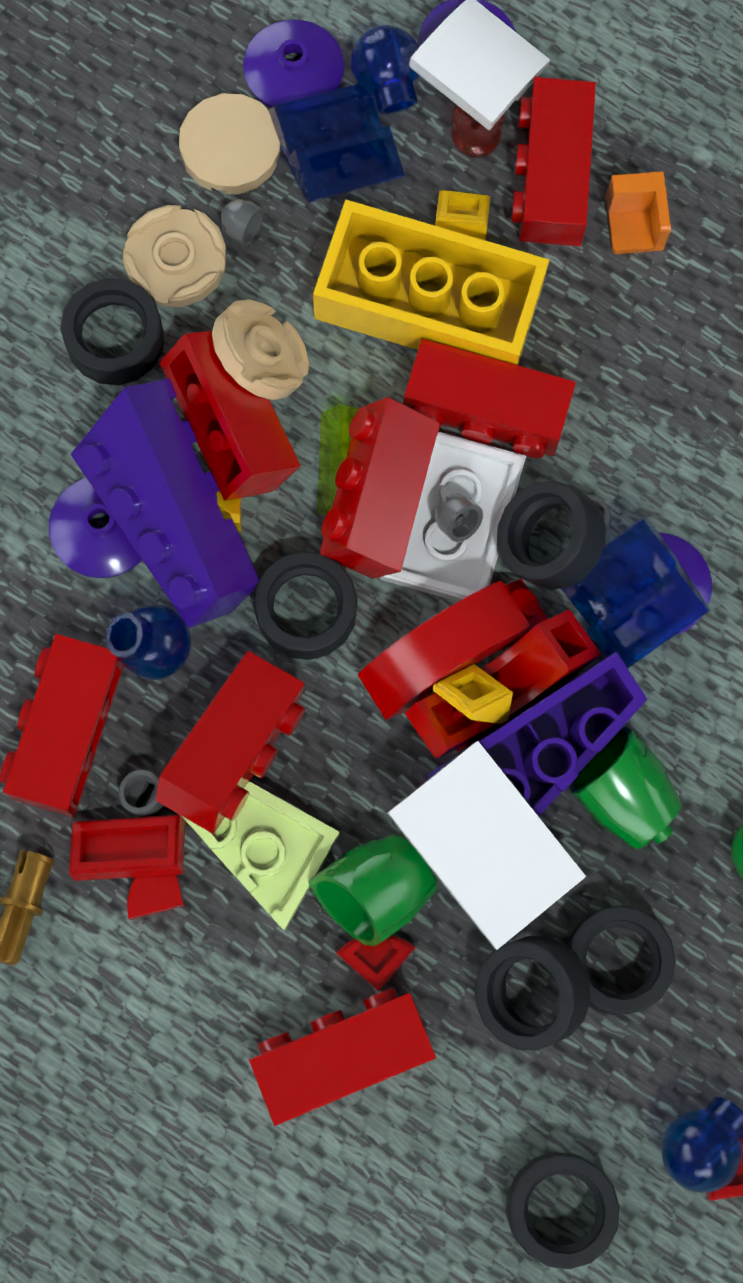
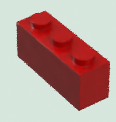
M534 77L531 97L521 96L518 128L528 129L527 144H517L515 175L524 176L523 191H514L511 223H521L519 242L581 247L587 226L596 82Z
M212 331L184 334L159 363L166 378L171 380L177 394L176 399L186 421H189L197 439V444L224 501L275 491L301 465L273 409L270 399L256 396L243 388L224 369L215 352Z
M421 339L404 394L403 405L439 422V429L441 425L461 430V434L468 440L481 444H489L492 440L511 444L515 452L530 458H542L544 454L554 457L576 382Z
M389 397L363 406L356 412L349 426L351 441L346 459L339 466L335 477V485L338 488L333 506L322 523L321 534L324 538L320 555L329 557L340 563V565L371 579L401 572L439 430V422Z
M55 634L51 648L44 647L42 649L35 669V678L40 679L34 700L29 698L25 700L18 719L17 728L23 731L17 751L8 752L0 773V783L5 784L3 793L10 799L75 818L125 665V661L118 651Z
M247 651L160 774L156 801L212 834L216 832L224 818L234 821L247 801L250 792L244 788L252 776L256 775L262 778L266 774L278 752V749L273 747L281 733L291 736L301 721L306 708L299 703L305 683Z
M391 988L364 999L363 1003L367 1010L365 1012L345 1019L342 1010H338L310 1022L314 1032L312 1034L292 1041L289 1032H285L257 1044L260 1055L249 1059L274 1126L436 1059L411 994L408 993L398 997L395 988Z

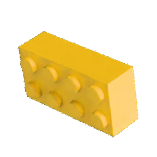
M345 199L313 293L314 319L416 350L419 349L421 339H426L518 365L544 285L550 259Z

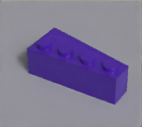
M170 378L125 387L70 455L188 628L233 612L256 588L259 578L232 518L224 519L220 511L216 494L220 490L212 473H204L192 448V444L197 442V439L189 421H180L171 401L177 397Z
M616 652L589 667L478 741L539 817L561 792H564L577 778L578 773L605 747L647 701V697ZM467 748L422 776L424 780H429Z

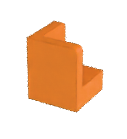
M664 171L612 175L605 197L612 252L615 254L664 250L671 232Z

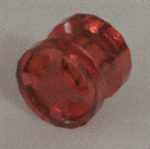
M456 105L451 131L454 146L459 152L468 157L480 158L488 156L500 144L505 115L503 114L489 131L478 121L472 124L471 121L475 119Z

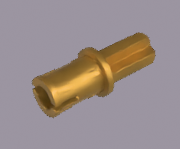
M25 850L19 851L15 871L6 896L0 897V905L4 906L0 919V963L6 965H16L20 961L33 917L42 916L43 913L39 906L47 879L55 861L39 853L27 852Z

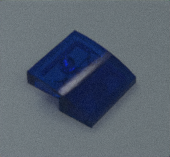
M368 82L277 104L269 110L286 160L308 203L405 176L390 125L382 127Z
M646 516L640 518L605 544L598 564L585 579L569 588L561 589L590 625L587 632L605 655L609 656L617 652L627 668L709 612L708 605L693 581Z

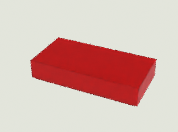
M181 815L72 822L69 875L74 881L183 874L185 820Z

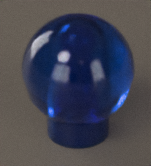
M379 25L367 30L359 37L351 54L352 73L359 86L369 95L375 97L380 114L400 112L414 106L418 102L414 83L417 81L419 74L409 66L412 55L419 49V46L407 31L393 25Z
M164 605L140 606L129 613H121L111 620L106 631V644L110 652L120 657V662L126 669L138 677L147 680L164 679L175 674L185 664L191 650L192 641L188 626L179 613Z
M714 1097L704 1110L699 1109L685 1112L671 1122L663 1135L661 1143L662 1161L670 1177L683 1188L698 1193L714 1192L727 1186L735 1178L742 1162L743 1111L725 1098Z

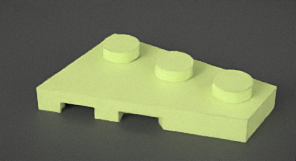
M249 781L244 789L250 793L242 810L234 821L224 818L214 834L183 816L182 818L285 932L310 888L309 879L318 874L340 832Z

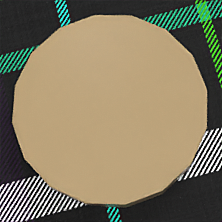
M222 93L202 100L188 112L180 127L179 151L186 172L201 187L211 191V188L223 190L225 194L238 195L258 188L272 176L280 156L281 134L274 115L260 101L243 94Z
M166 205L148 211L132 225L127 234L128 239L125 243V249L123 248V263L129 281L144 288L158 305L184 307L202 301L217 288L226 271L227 251L220 229L205 213L196 209L193 212L188 209H181V206Z
M250 299L235 301L214 322L212 338L217 356L224 369L233 379L254 395L271 400L287 398L303 383V378L308 374L309 361L302 339L297 330L288 321L281 324L278 319L273 317L272 315L276 311L267 304Z

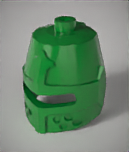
M624 726L578 773L577 778L570 787L573 796L599 825L635 849L647 846L651 840L656 844L665 841L673 832L669 824L682 807L681 800L666 772V767L632 729Z
M391 835L380 840L370 841L362 846H356L347 852L343 858H339L308 881L314 895L332 919L350 936L362 944L376 946L409 923L437 890V878L433 875L428 864L410 842L397 835Z

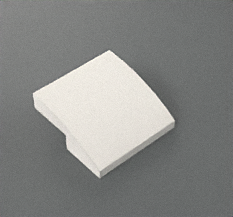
M465 0L412 55L409 67L490 131L515 100L518 101L532 85L534 77H538L548 66L550 59L476 0Z

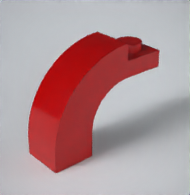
M522 578L506 585L502 581H498L467 596L425 621L383 651L357 675L385 720H388L406 712L416 702L435 694L433 691L434 683L515 644L533 627L548 618L539 606L537 598L530 592Z
M569 609L537 624L513 646L481 669L513 692L508 719L510 720L562 686L600 656L601 653ZM437 693L416 702L405 712V715L436 760L454 750L460 752L502 725L471 720Z

